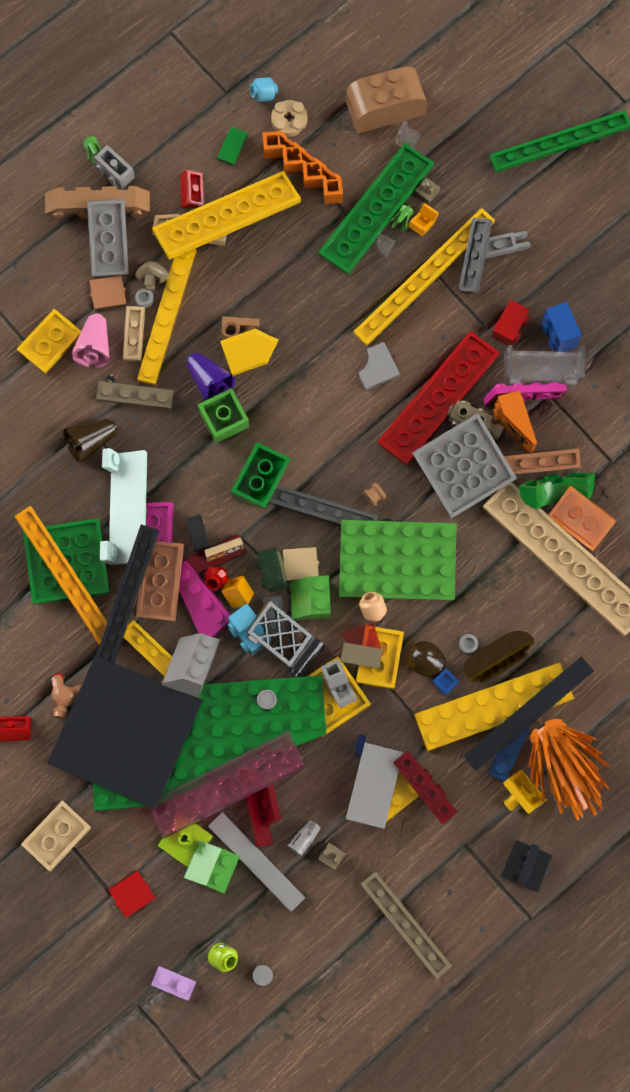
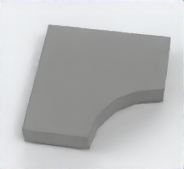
M384 342L367 349L368 363L363 370L358 372V376L366 391L400 376Z

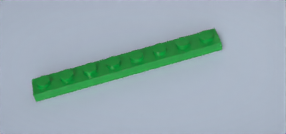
M626 110L492 153L489 155V159L495 173L628 130L630 129V120Z

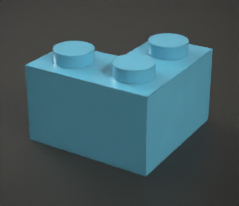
M245 604L228 617V630L234 638L238 636L242 641L240 645L246 653L250 652L253 656L264 647L260 643L254 644L246 638L248 634L245 631L256 618V615L249 605ZM260 624L257 625L253 632L256 635H264L263 627Z

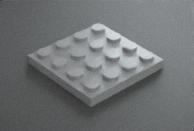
M478 413L412 452L451 518L517 479Z

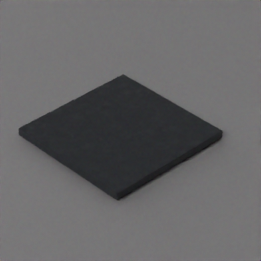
M95 656L47 764L153 809H157L203 700L163 686L159 681Z

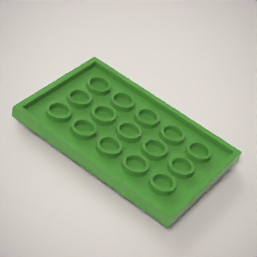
M341 520L339 597L362 598L366 593L375 592L386 599L454 601L457 523Z

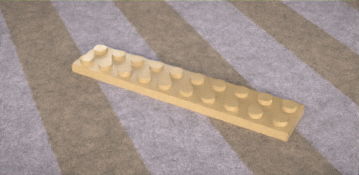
M511 482L499 489L484 504L483 509L623 637L630 632V589L541 508L537 510L526 505L520 497L519 488Z

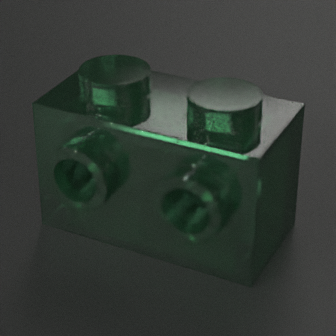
M276 547L258 552L259 558L256 559L259 570L262 569L263 577H261V583L263 588H266L270 593L288 589L289 585L281 552Z

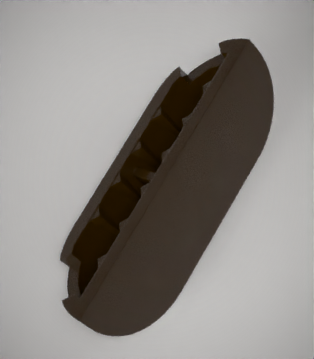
M525 631L507 633L467 659L464 665L466 677L471 683L480 681L482 684L491 680L527 657V651L531 645H534V638Z

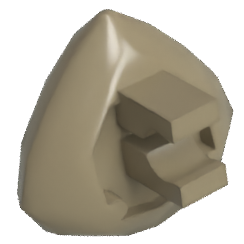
M154 261L144 263L137 269L135 277L144 286H147V291H154L155 284L164 283L170 276L162 265Z

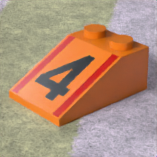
M520 390L498 396L495 409H493L495 420H499L500 425L504 426L503 429L527 453H534L537 441Z

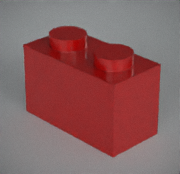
M510 300L497 322L491 337L512 347L514 341L516 343L519 341L522 332H520L522 327H526L531 319L529 317L530 309Z

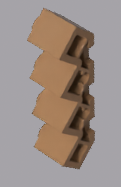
M117 186L102 187V190H91V187H76V191H65L64 187L55 188L45 193V214L53 216L55 219H62L64 216L72 213L86 219L88 218L87 201L125 200V213L139 218L150 212V191L137 186H128V190H117Z

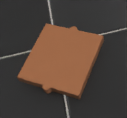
M122 275L89 280L91 287L90 297L93 299L94 310L127 305L124 293L126 288L123 287Z

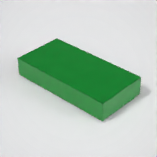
M231 126L217 156V160L234 166L248 137V133Z

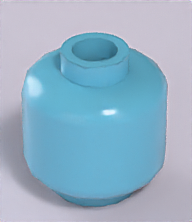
M269 77L256 78L250 84V95L257 102L272 101L275 94L278 93L277 84Z

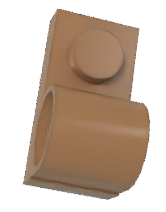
M222 316L223 340L240 334V331L260 330V319ZM229 330H234L235 334L228 335L226 334V332Z

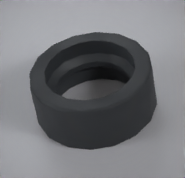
M201 514L186 518L194 551L200 552L209 549L210 545Z

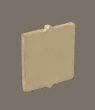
M316 547L283 550L284 563L282 567L284 568L285 581L318 576L319 561H317Z

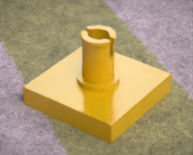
M520 770L503 783L512 794L504 801L505 806L511 811L520 804L530 814L544 803L542 801V793L538 788L535 789L534 783L530 782L529 777L523 770Z

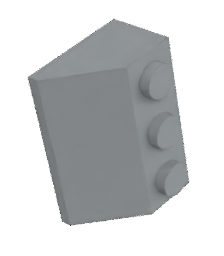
M202 633L181 637L162 685L199 698L216 654L219 639Z

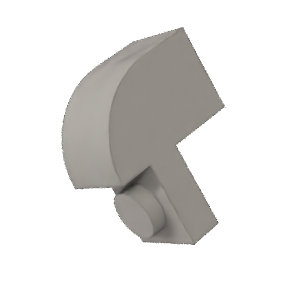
M338 659L321 667L328 689L339 708L357 701L356 695Z

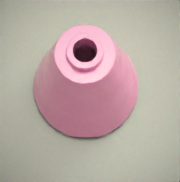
M93 314L87 318L72 350L73 360L82 366L89 367L90 364L95 365V368L106 366L109 362L106 319L100 314Z

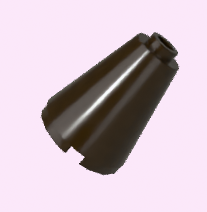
M107 418L63 429L62 434L64 441L68 440L69 446L67 448L76 462L80 461L82 463L115 437L118 429L115 422Z

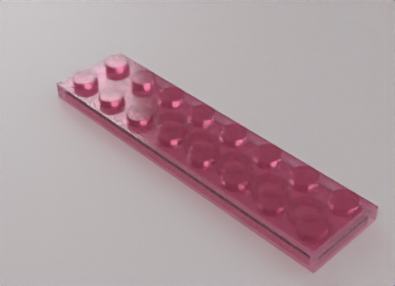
M288 731L163 794L160 800L163 802L159 803L157 809L151 807L150 809L160 833L165 839L300 771L306 765L291 733Z

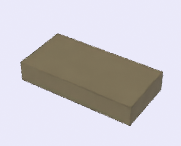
M344 643L340 662L379 669L382 649Z

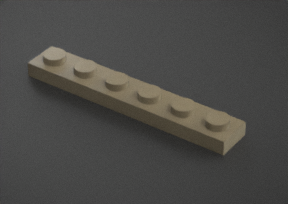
M374 872L360 884L435 979H438L452 967L377 872Z

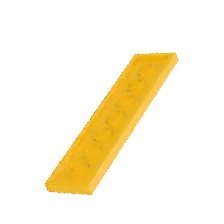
M282 171L152 227V232L170 260L301 203V198L285 172Z
M557 663L414 714L427 752L498 727L563 672L561 664ZM569 692L553 707L573 700L572 692Z

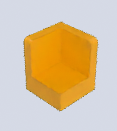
M244 576L228 579L221 591L232 608L249 604L254 595Z

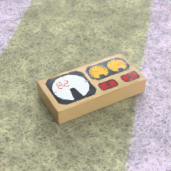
M237 538L206 549L204 552L207 562L244 549L241 538Z

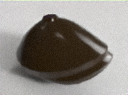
M418 642L409 652L408 660L410 667L417 674L435 677L445 669V656L431 642Z

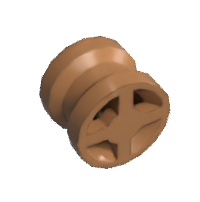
M373 483L369 490L363 491V495L373 507L378 504L379 500L386 498V494L377 483Z

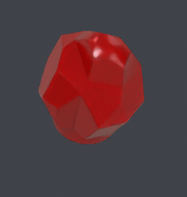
M210 567L204 574L206 579L205 585L210 590L222 589L228 581L226 569L223 567Z

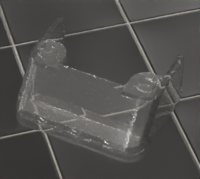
M508 345L504 352L505 380H508L509 384L521 383V381L566 382V385H577V382L585 377V347L581 346L577 352L512 351V345Z

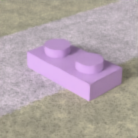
M159 966L151 986L189 1001L196 981Z

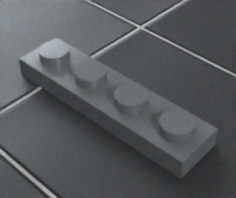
M472 219L459 285V291L477 294L479 292L492 226V220Z

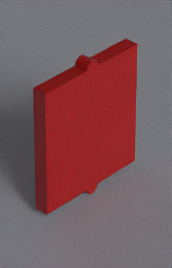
M138 871L109 889L110 894L116 901L115 905L119 906L126 918L156 899L148 887L149 884L145 883Z

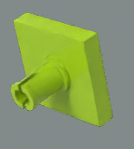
M180 813L158 844V847L188 868L198 842L209 843L213 836Z

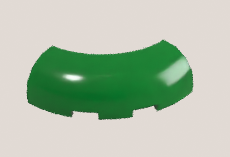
M570 473V475L563 477L555 474L544 476V480L537 482L533 479L519 486L520 497L526 505L537 510L545 505L559 502L570 486L590 499L594 489L595 474Z

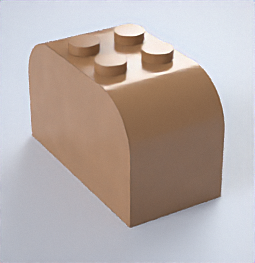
M401 67L358 79L351 83L346 90V104L356 134L426 115L427 101L417 71L413 67Z

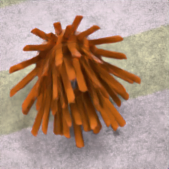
M552 719L544 722L545 726L539 730L535 728L530 735V740L533 744L528 765L529 768L532 766L530 782L534 781L536 767L535 789L539 787L541 778L542 801L545 802L544 760L550 792L554 794L560 814L562 815L563 813L560 803L562 801L565 808L567 804L568 807L571 806L577 820H579V815L583 818L581 810L584 811L589 808L593 816H596L597 812L589 797L595 802L598 809L602 811V801L599 798L601 793L597 788L598 786L602 789L599 781L606 789L610 788L597 772L598 767L575 745L577 744L597 761L609 768L610 766L598 757V755L603 753L588 744L592 742L591 740H596V738L568 727L562 719Z

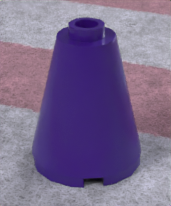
M192 353L187 358L186 366L205 401L227 391L229 388L233 389L236 381L230 372L201 353Z

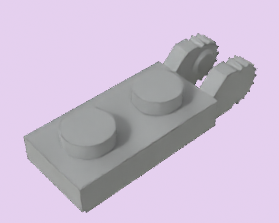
M511 232L489 237L485 259L530 248V242L516 244L517 240L525 239L528 236L527 232Z

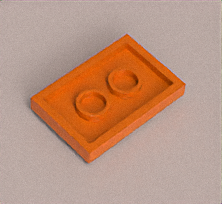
M572 486L567 489L548 515L591 551L596 549L617 521Z

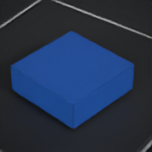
M445 668L432 683L446 696L459 684V681Z

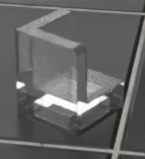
M404 120L397 133L396 144L403 146L406 143L414 149L421 133L409 128L408 121Z

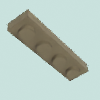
M99 381L96 400L171 410L174 390Z

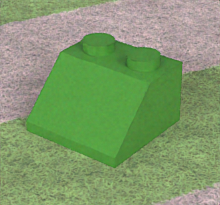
M310 576L290 582L293 620L330 619L329 576Z
M199 841L184 878L217 893L224 894L240 856Z

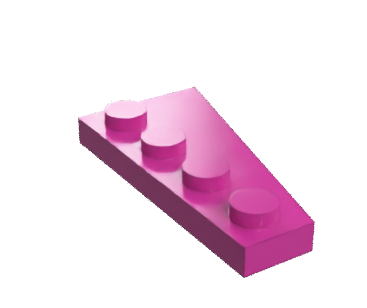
M539 382L530 385L516 383L512 386L497 384L483 398L484 406H489L492 401H497L498 396L519 390L523 401L530 400L533 397L536 400L558 398L567 391L566 384H559V382H551L545 385H541Z
M172 502L146 503V526L160 530L157 541L173 543L174 504Z
M184 561L181 567L179 592L198 633L215 637L229 624L228 617L231 614L215 594L206 587L205 582L188 561Z

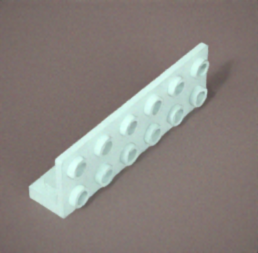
M107 448L103 449L102 468L111 472L109 541H100V561L109 565L127 564L140 525L146 526L147 452L141 450L117 453Z

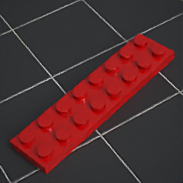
M470 331L381 436L377 444L407 466L414 458L412 452L424 446L449 416L447 413L451 404L455 406L457 401L461 402L498 358L500 352Z

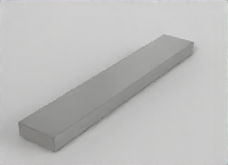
M223 812L208 826L234 854L240 856L239 859L290 912L305 899L298 889Z

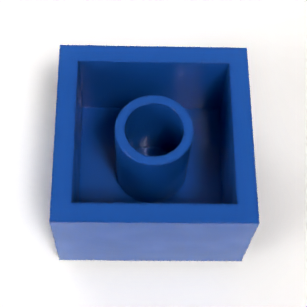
M567 301L546 309L541 328L543 333H547L549 337L548 343L551 350H554L556 355L577 348L582 334Z

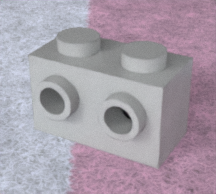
M108 145L94 157L95 168L100 174H105L113 186H118L122 190L135 178L133 168Z

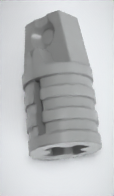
M310 820L298 831V834L295 835L287 847L296 855L302 857L306 849L313 843L321 828Z

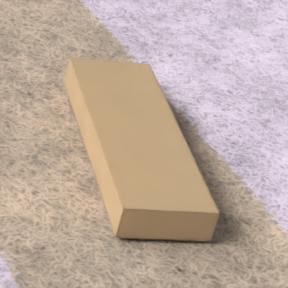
M126 306L123 361L142 362L145 307Z

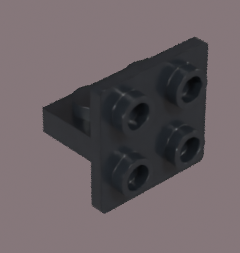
M516 840L501 877L538 892L552 855L539 850L540 847L532 844L529 846Z

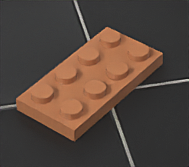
M156 542L138 595L136 617L169 621L176 620L184 544Z

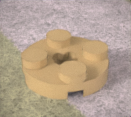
M285 100L276 103L271 114V122L274 129L291 137L298 135L307 125V111L301 102ZM291 115L294 117V120L291 119V122H288L285 116Z

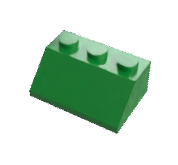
M256 442L231 490V497L248 506L265 509L291 458Z

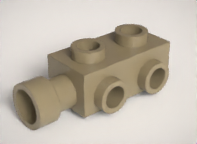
M457 401L455 406L451 404L447 413L450 416L448 421L452 422L451 426L455 427L478 413L491 436L496 440L499 439L504 426L498 423H491L492 416L486 410L473 408L466 401ZM460 410L465 412L466 415H461Z

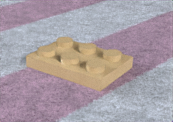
M62 800L21 845L51 872L87 834L91 827Z

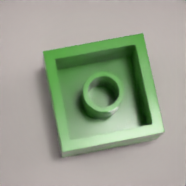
M232 388L198 404L199 413L215 443L249 428V420Z

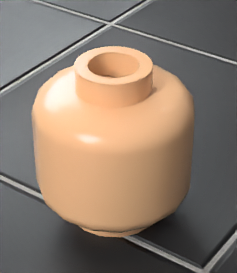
M366 593L359 602L361 612L366 620L377 622L387 612L384 599L378 593Z

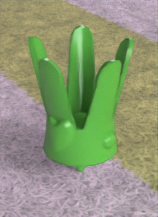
M87 136L83 141V145L87 151L88 160L90 158L91 163L94 164V154H98L102 148L95 136Z
M411 205L401 206L399 212L390 220L391 222L397 216L391 226L392 228H395L398 223L403 221L401 232L403 233L405 228L407 230L409 220L414 214V211L410 208Z

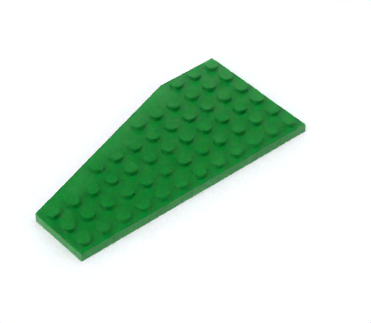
M322 675L204 684L199 696L203 703L160 803L326 735ZM263 690H271L276 695V705L271 709H262L257 703V696ZM93 783L94 811L149 807Z

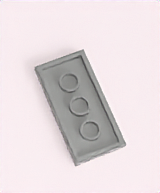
M125 200L87 201L91 275H129Z
M369 743L364 744L346 820L384 830L399 771L393 762L403 755V752Z

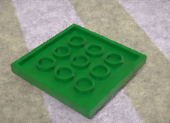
M99 518L45 526L89 595L110 594L106 563L100 561L102 533ZM23 530L32 604L39 605L69 600Z

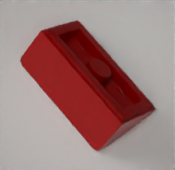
M185 170L180 175L181 207L199 208L204 205L203 173Z
M31 716L0 717V741L31 739Z

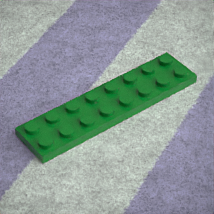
M404 143L320 249L318 255L346 275H349L390 223V220L397 214L401 206L404 205L430 172L434 162Z

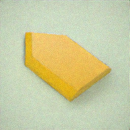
M252 329L224 339L220 343L230 372L235 376L267 364L279 340L260 330Z

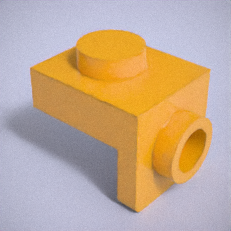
M424 203L419 213L409 222L408 227L424 236L434 226L439 213Z

